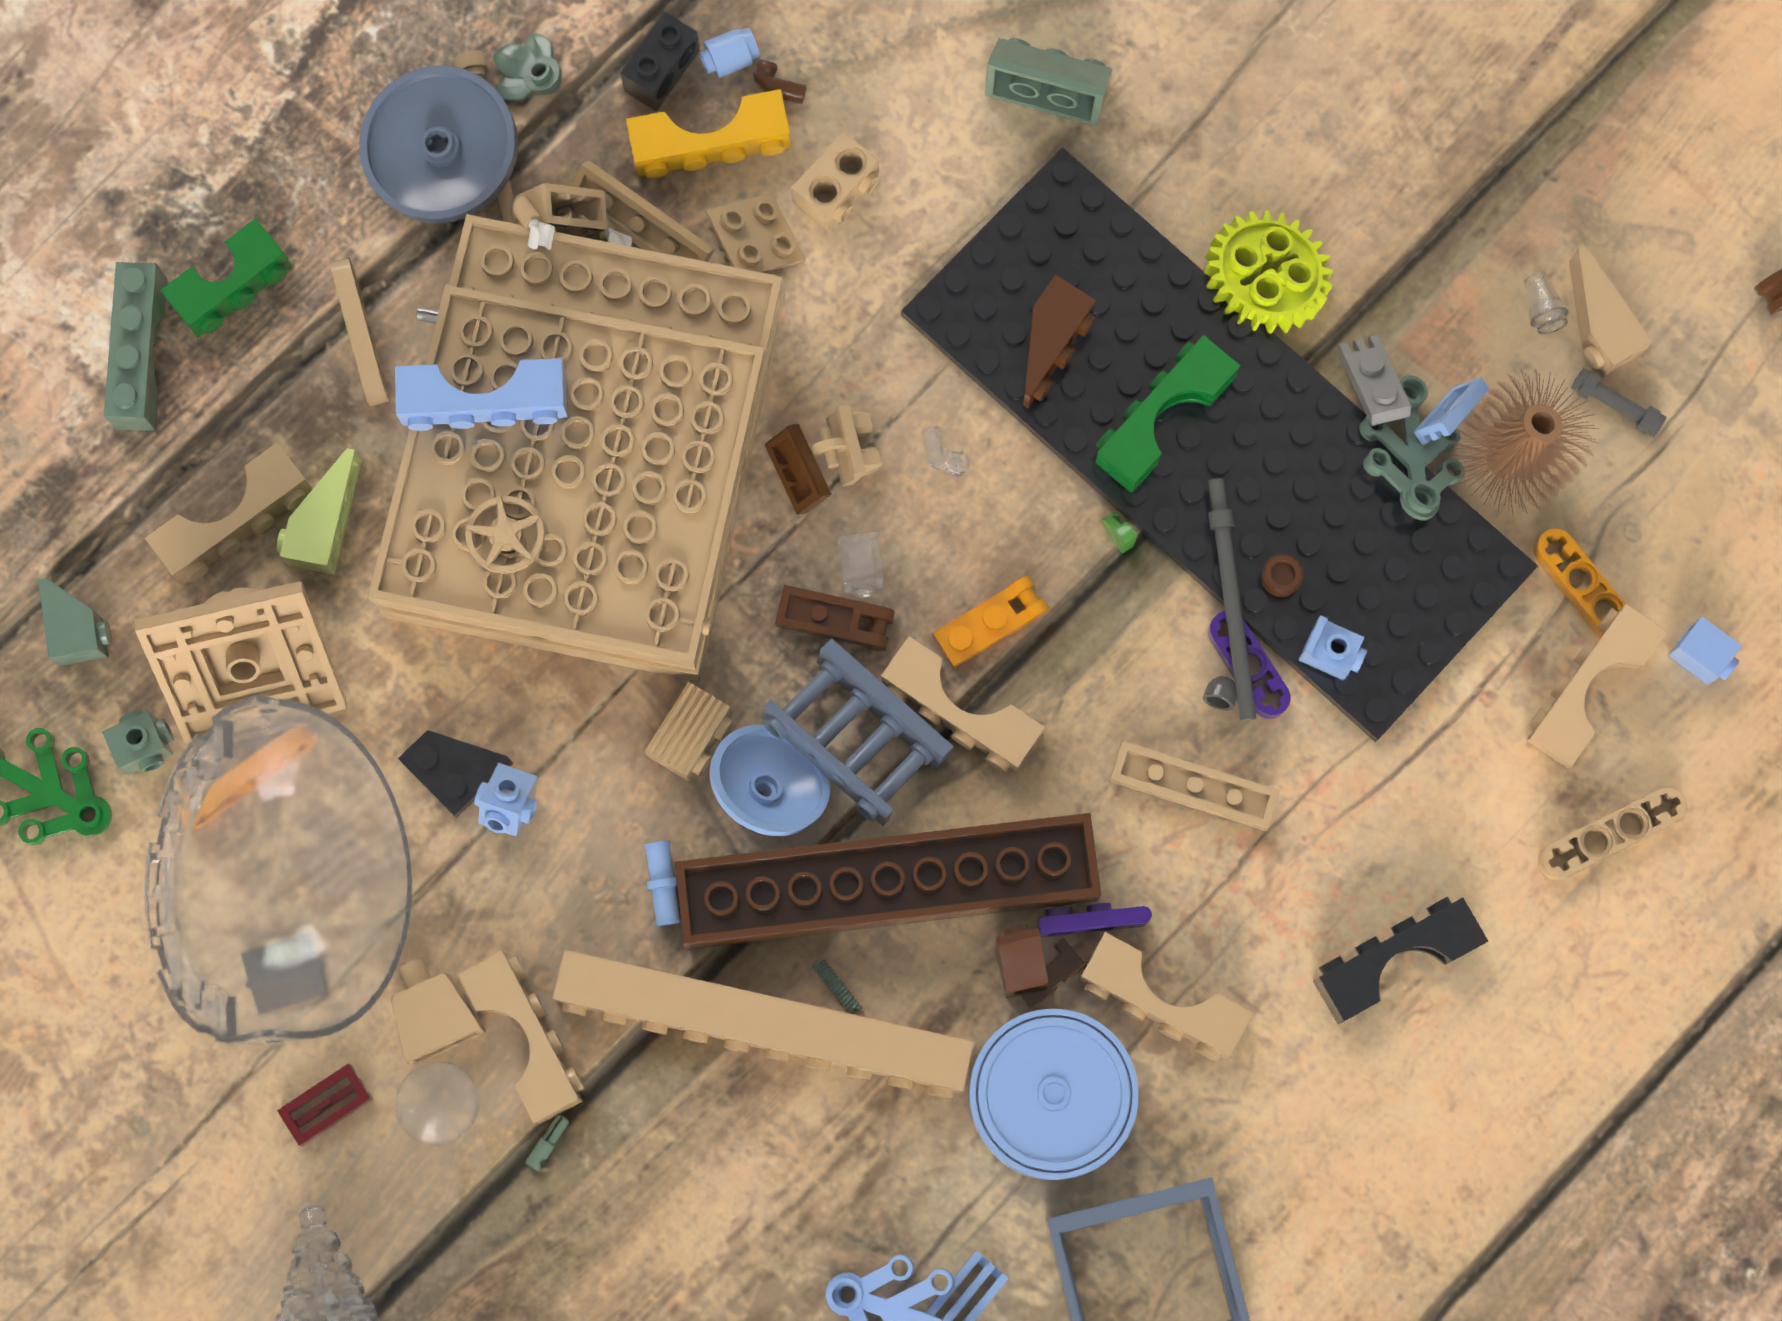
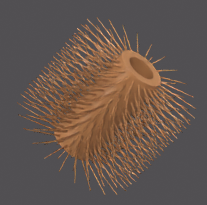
M1537 372L1536 391L1538 393V401L1536 405L1534 404L1535 397L1533 400V381L1532 396L1530 379L1529 386L1528 382L1526 383L1529 392V400L1527 402L1526 392L1524 398L1523 384L1521 392L1520 384L1518 387L1516 379L1514 381L1512 378L1511 381L1520 394L1519 402L1517 398H1514L1513 390L1511 394L1510 388L1508 390L1507 386L1505 387L1503 383L1500 386L1512 398V406L1510 402L1509 404L1507 403V400L1505 402L1503 395L1502 397L1500 393L1497 395V391H1494L1492 395L1503 402L1507 412H1503V406L1502 411L1500 406L1498 409L1496 401L1494 403L1490 398L1485 402L1488 404L1487 406L1478 409L1481 411L1480 413L1471 412V417L1475 420L1473 422L1479 423L1475 425L1484 426L1477 428H1485L1489 434L1482 433L1484 431H1478L1469 422L1465 425L1471 428L1469 430L1475 431L1473 433L1480 434L1477 436H1482L1481 438H1484L1486 441L1476 440L1480 438H1472L1465 433L1460 435L1469 438L1466 440L1476 441L1470 443H1479L1475 445H1483L1484 447L1480 448L1486 447L1488 450L1469 447L1474 445L1466 446L1460 444L1462 445L1460 447L1469 448L1464 450H1476L1468 452H1480L1478 454L1486 453L1487 455L1481 457L1473 455L1459 456L1471 457L1460 458L1473 459L1471 461L1486 459L1472 464L1473 466L1469 465L1459 469L1479 466L1470 469L1476 470L1486 466L1477 472L1487 468L1485 471L1472 478L1480 474L1484 477L1489 472H1493L1477 490L1495 474L1496 476L1491 481L1494 484L1491 491L1499 477L1500 479L1493 491L1494 493L1502 478L1497 490L1496 500L1500 488L1501 500L1504 492L1503 485L1505 484L1506 486L1508 481L1506 491L1507 497L1509 490L1508 511L1510 498L1512 507V479H1514L1513 489L1515 486V504L1517 489L1518 503L1520 497L1521 505L1522 503L1524 505L1522 499L1523 485L1525 498L1527 491L1528 499L1530 497L1531 502L1532 500L1533 502L1535 501L1529 492L1530 483L1532 484V492L1534 485L1535 493L1537 490L1539 498L1541 496L1545 501H1548L1549 498L1536 486L1533 476L1536 477V483L1537 478L1539 479V486L1541 480L1542 487L1544 484L1545 489L1547 487L1548 491L1550 490L1552 493L1555 485L1553 487L1545 482L1540 471L1546 473V479L1548 474L1549 480L1551 477L1552 482L1554 480L1556 486L1562 485L1563 481L1561 480L1565 477L1568 479L1571 476L1567 475L1569 473L1565 471L1567 469L1561 468L1565 466L1557 465L1564 463H1556L1555 458L1566 462L1572 472L1578 471V468L1573 466V462L1567 461L1571 459L1564 458L1571 456H1563L1562 454L1565 453H1561L1560 450L1573 455L1583 465L1585 464V461L1581 458L1583 456L1574 454L1577 452L1570 451L1577 449H1568L1566 447L1573 446H1564L1563 444H1572L1585 452L1590 449L1581 447L1584 445L1575 444L1583 442L1569 441L1580 439H1566L1567 437L1561 435L1576 436L1588 441H1592L1589 440L1592 438L1582 437L1590 435L1574 434L1587 432L1568 433L1574 430L1562 431L1563 429L1569 427L1599 429L1580 427L1594 425H1564L1570 422L1562 424V421L1578 420L1577 418L1581 419L1587 416L1571 418L1582 414L1579 413L1562 419L1563 417L1560 418L1566 412L1581 405L1579 404L1567 411L1565 410L1567 407L1557 413L1556 411L1567 399L1558 408L1553 409L1557 404L1555 399L1563 383L1551 405L1549 406L1553 396L1547 405L1551 395L1549 392L1547 397L1550 376L1541 402L1540 373L1538 390ZM1489 408L1497 410L1501 420L1492 417ZM1478 414L1486 416L1482 418L1491 419L1483 421H1492L1495 427L1483 423ZM1548 465L1556 467L1559 475L1561 473L1562 477L1558 478L1556 477L1558 475L1552 474ZM1517 477L1522 482V497L1519 491ZM1526 479L1529 481V490L1526 485Z

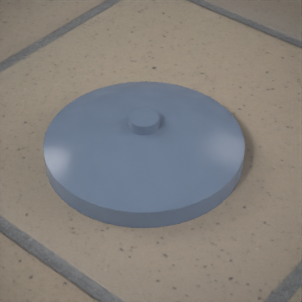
M429 66L410 71L398 77L378 94L363 120L359 138V153L362 168L368 182L389 207L403 216L416 221L448 223L465 219L466 214H476L488 206L501 193L515 167L518 153V135L509 107L489 82L475 73L462 68Z

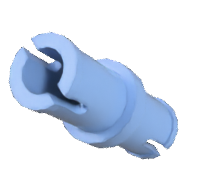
M670 841L645 844L644 849H646L650 881L646 882L647 891L652 892L656 917L655 925L656 927L680 924L681 919L676 891L677 877H674Z

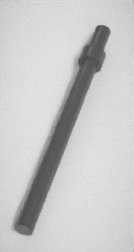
M1217 478L1208 481L1212 511L1208 513L1210 530H1215L1240 721H1249L1256 719L1231 534V528L1234 527L1232 509H1228L1224 479Z

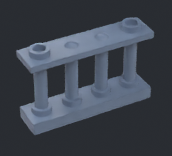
M831 638L819 652L816 663L819 665L820 672L783 709L770 700L765 705L762 719L765 720V727L774 737L780 740L785 738L857 803L855 805L857 810L864 818L871 822L876 820L880 825L884 826L889 821L894 810L886 802L922 764H931L937 770L948 759L954 746ZM839 682L850 692V699L814 736H811L795 720L831 683L837 684ZM869 709L880 719V727L843 764L825 747L861 710L867 711ZM899 736L910 746L911 753L873 791L856 774L892 737L897 738Z

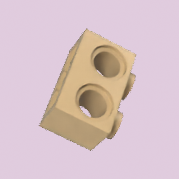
M842 131L791 187L792 202L826 230H829L835 222L841 224L850 215L854 208L852 203L861 194L866 196L875 188L880 179L878 176L879 159ZM847 164H856L861 168L856 174H846L841 169ZM822 192H830L835 195L834 200L828 203L819 202L815 197Z

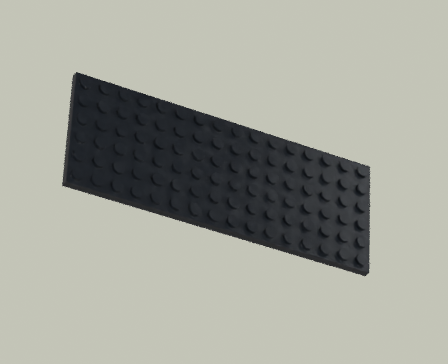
M1062 147L901 310V316L1225 607L1215 530H1210L1208 513L1212 511L1208 481L1223 478L1228 509L1233 511L1234 527L1231 528L1244 621L1256 636L1376 743L1532 574L1538 565L1448 486L1440 493L1439 510L1432 518L1418 520L1408 515L1400 502L1401 493L1383 475L1373 476L1364 469V458L1372 449L1381 448L1390 455L1391 463L1408 477L1407 468L1379 440L1369 441L1361 435L1359 426L1367 415L1273 332L1269 334L1263 323H1260L1256 331H1253L1250 319L1246 318L1240 325L1237 323L1238 312L1233 311L1225 315L1224 310L1228 303L1226 301L1214 302L1213 299L1219 290L1208 289L1206 286L1211 277L1204 274L1201 268ZM1057 275L1096 300L1093 314L1097 316V319L1085 337L1079 334L1071 346L1075 348V351L1067 365L1063 369L1058 366L1049 377L1053 380V384L1041 401L1035 398L1029 408L1023 406L1033 307L1053 277ZM1204 335L1241 365L1238 374L1211 406L1196 402H1182L1172 405L1157 417L1154 422V437L1162 453L1159 463L1135 491L1130 493L1095 463L1099 451L1096 444L1110 428L1117 431L1126 420L1122 416L1136 399L1143 402L1151 394L1152 391L1148 387L1162 370L1169 374L1178 364L1174 359L1184 345L1189 341L1195 345ZM1374 425L1371 426V428L1377 430V428ZM1373 459L1377 465L1381 466L1378 460ZM1425 467L1426 481L1429 482L1436 475ZM1278 554H1287L1294 557L1303 569V580L1293 594L1285 597L1270 594L1261 582V571L1265 563L1272 556ZM1320 615L1328 618L1327 621L1365 637L1361 644V648L1367 650L1364 661L1357 673L1350 670L1344 680L1299 661L1311 630ZM1334 641L1331 642L1333 652L1338 654L1344 652L1343 645Z

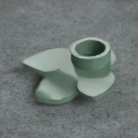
M532 33L524 46L507 44L494 53V63L504 75L495 89L504 101L522 102L533 93L548 95L558 89L562 80V70L558 62L553 58L554 47L547 37Z

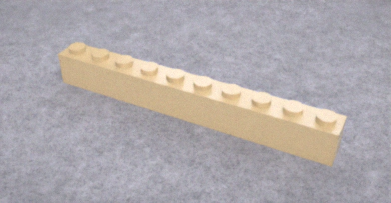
M564 950L552 998L557 1003L562 1004V1012L585 1016L587 1009L603 1013L601 1020L626 1026L627 1018L644 1022L643 1030L664 1035L667 1034L668 1028L684 1031L683 1039L707 1044L709 1037L725 1040L724 1048L748 1053L749 1046L766 1049L764 1057L783 1062H789L790 1055L806 1058L805 1066L823 1071H830L831 1064L848 1068L847 1076L871 1081L873 1073L889 1077L888 1085L912 1090L913 1083L930 1086L928 1094L953 1099L954 1092L963 1093L974 1041Z

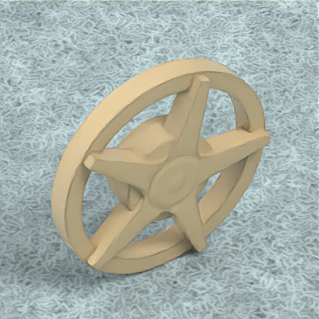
M497 496L483 502L474 510L466 527V542L473 558L482 567L496 573H514L528 567L540 554L545 539L544 525L538 512L531 504L514 496ZM504 504L520 506L532 516L516 522L514 519L507 517ZM497 505L498 519L494 520L490 526H475L477 520L485 511ZM536 522L538 530L537 541L529 554L521 544L523 538L522 531ZM473 533L488 536L492 548L487 560L482 558L476 551ZM516 550L525 557L522 561L512 565L502 566L493 564L500 552Z

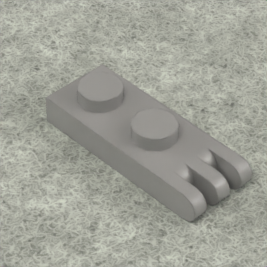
M1378 335L1368 337L1370 347L1368 349L1362 338L1353 340L1354 352H1351L1347 342L1339 343V356L1371 426L1410 417L1411 404Z

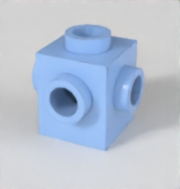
M498 763L489 783L482 782L475 797L474 805L479 807L478 824L486 826L493 832L507 833L517 837L523 823L530 824L536 812L538 801L535 800L537 776Z

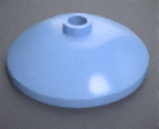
M751 725L733 731L721 741L713 754L709 774L711 787L717 801L729 816L752 831L770 836H788L800 833L811 827L820 818L828 804L830 779L785 738L780 740L774 737L765 725ZM758 791L764 793L766 796L761 795L760 793H758Z

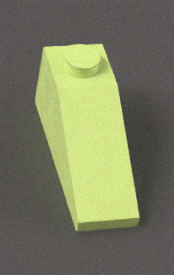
M347 448L291 514L286 529L280 530L277 539V552L280 553L279 557L287 566L335 575L362 463L361 458L354 449Z

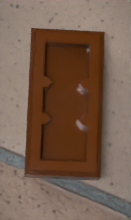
M799 424L787 426L764 444L797 515L808 513L832 495Z

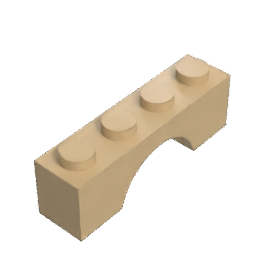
M278 442L244 466L247 477L246 492L238 508L229 516L216 522L197 523L177 514L144 538L170 574L181 585L187 581L194 582L207 573L210 564L220 557L227 558L236 553L241 548L243 540L253 533L260 534L269 529L274 524L276 516L286 509L293 510L297 508L307 497V494L312 491V487Z
M1627 604L1619 612L1613 608L1610 609L1598 626V629L1604 633L1595 645L1588 641L1575 658L1574 662L1580 665L1571 679L1563 675L1550 695L1556 698L1555 702L1547 712L1540 708L1526 727L1533 732L1527 741L1567 769L1573 766L1596 733L1585 711V695L1592 679L1598 673L1613 667L1640 669L1668 632Z
M908 636L882 673L881 682L904 703L908 701L920 709L917 714L924 721L934 727H938L941 723L953 731L951 738L968 750L975 746L987 754L986 762L1003 773L1009 769L1016 774L1043 735L1045 727L1012 704L996 713L987 715L971 714L959 709L946 696L941 684L940 674L943 658Z
M1106 932L1102 935L1079 978L1080 981L1086 983L1084 990L1087 993L1103 1001H1106L1108 996L1123 1004L1121 1011L1139 1021H1143L1145 1016L1160 1024L1158 1031L1179 1042L1182 1036L1197 1044L1195 1051L1210 1060L1217 1062L1219 1057L1226 1060L1232 1056L1254 1012L1217 992L1206 1001L1194 1006L1180 1007L1162 1001L1151 992L1144 980L1141 968L1142 952Z
M501 950L458 973L457 975L478 1013H496L512 1017L521 1025L526 1033L530 1048L529 1061L525 1072L514 1087L533 1124L540 1125L581 1103L583 1100L578 1092L585 1089L575 1068L572 1066L566 1069L559 1055L565 1052L563 1044L554 1029L547 1032L540 1018L546 1015V1012L536 993L528 995L521 981L526 979L527 975L517 956L509 958Z

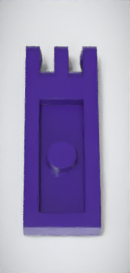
M1111 903L1087 905V912L1070 914V907H1059L1045 910L1046 916L1038 918L1037 928H1039L1041 938L1140 928L1150 921L1152 912L1146 906L1112 909Z

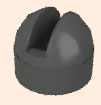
M1225 676L1212 679L1205 689L1203 695L1204 702L1219 710H1233L1237 700L1235 682Z

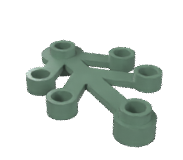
M1408 375L1400 380L1402 388L1411 404V416L1402 418L1404 442L1387 426V422L1374 425L1377 430H1374L1370 426L1368 417H1366L1359 426L1360 433L1365 439L1369 441L1379 440L1407 468L1408 477L1391 463L1390 455L1381 448L1372 449L1364 458L1363 466L1370 475H1383L1401 493L1400 502L1408 515L1418 520H1428L1439 510L1440 493L1447 486L1456 485L1464 476L1465 470L1459 469L1463 468V465L1458 460L1449 458L1438 467L1436 476L1428 482L1426 481L1425 467L1443 451H1450L1460 441V433L1456 432L1458 430L1455 429L1451 435L1447 436L1450 441L1442 435L1437 440H1431L1422 448V444L1413 432L1420 425L1418 408L1427 399L1428 389L1420 378ZM1373 459L1378 460L1381 466L1377 465ZM1447 469L1451 470V471L1453 472L1454 476L1451 475V474H1449V472L1447 471Z

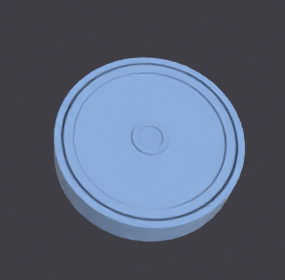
M1065 1009L1036 1010L1022 1014L1004 1024L988 1039L975 1061L969 1082L971 1117L984 1145L1000 1162L1010 1169L1028 1177L1042 1180H1064L1078 1177L1106 1163L1128 1138L1138 1109L1139 1090L1137 1076L1131 1058L1122 1043L1108 1028L1087 1015Z

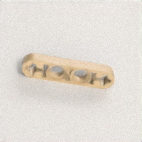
M345 258L331 262L330 268L367 402L370 407L390 402L351 259Z
M1660 788L1547 845L1538 856L1539 869L1549 879H1565L1678 822L1687 811L1686 798L1676 788ZM1660 796L1665 801L1672 799L1675 807L1670 810L1673 817L1668 812H1663L1650 819L1647 811L1662 803ZM1630 813L1638 817L1641 823V830L1637 835H1627L1622 831L1620 819L1623 814ZM1594 831L1603 836L1605 848L1601 853L1594 854L1585 848L1584 837L1586 833ZM1569 840H1573L1574 847L1569 843ZM1575 848L1578 855L1563 864L1565 871H1562L1559 866L1551 867L1549 860L1554 857L1552 850L1557 855H1562ZM1579 856L1584 860V863H1580Z

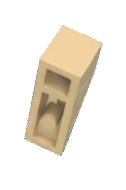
M1584 244L1577 249L1569 261L1579 334L1587 363L1593 369H1598L1602 376L1605 377L1643 354L1653 340Z

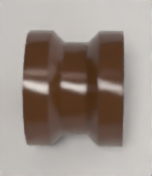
M1781 269L1754 287L1756 293L1764 296L1767 300V310L1771 315L1782 311Z

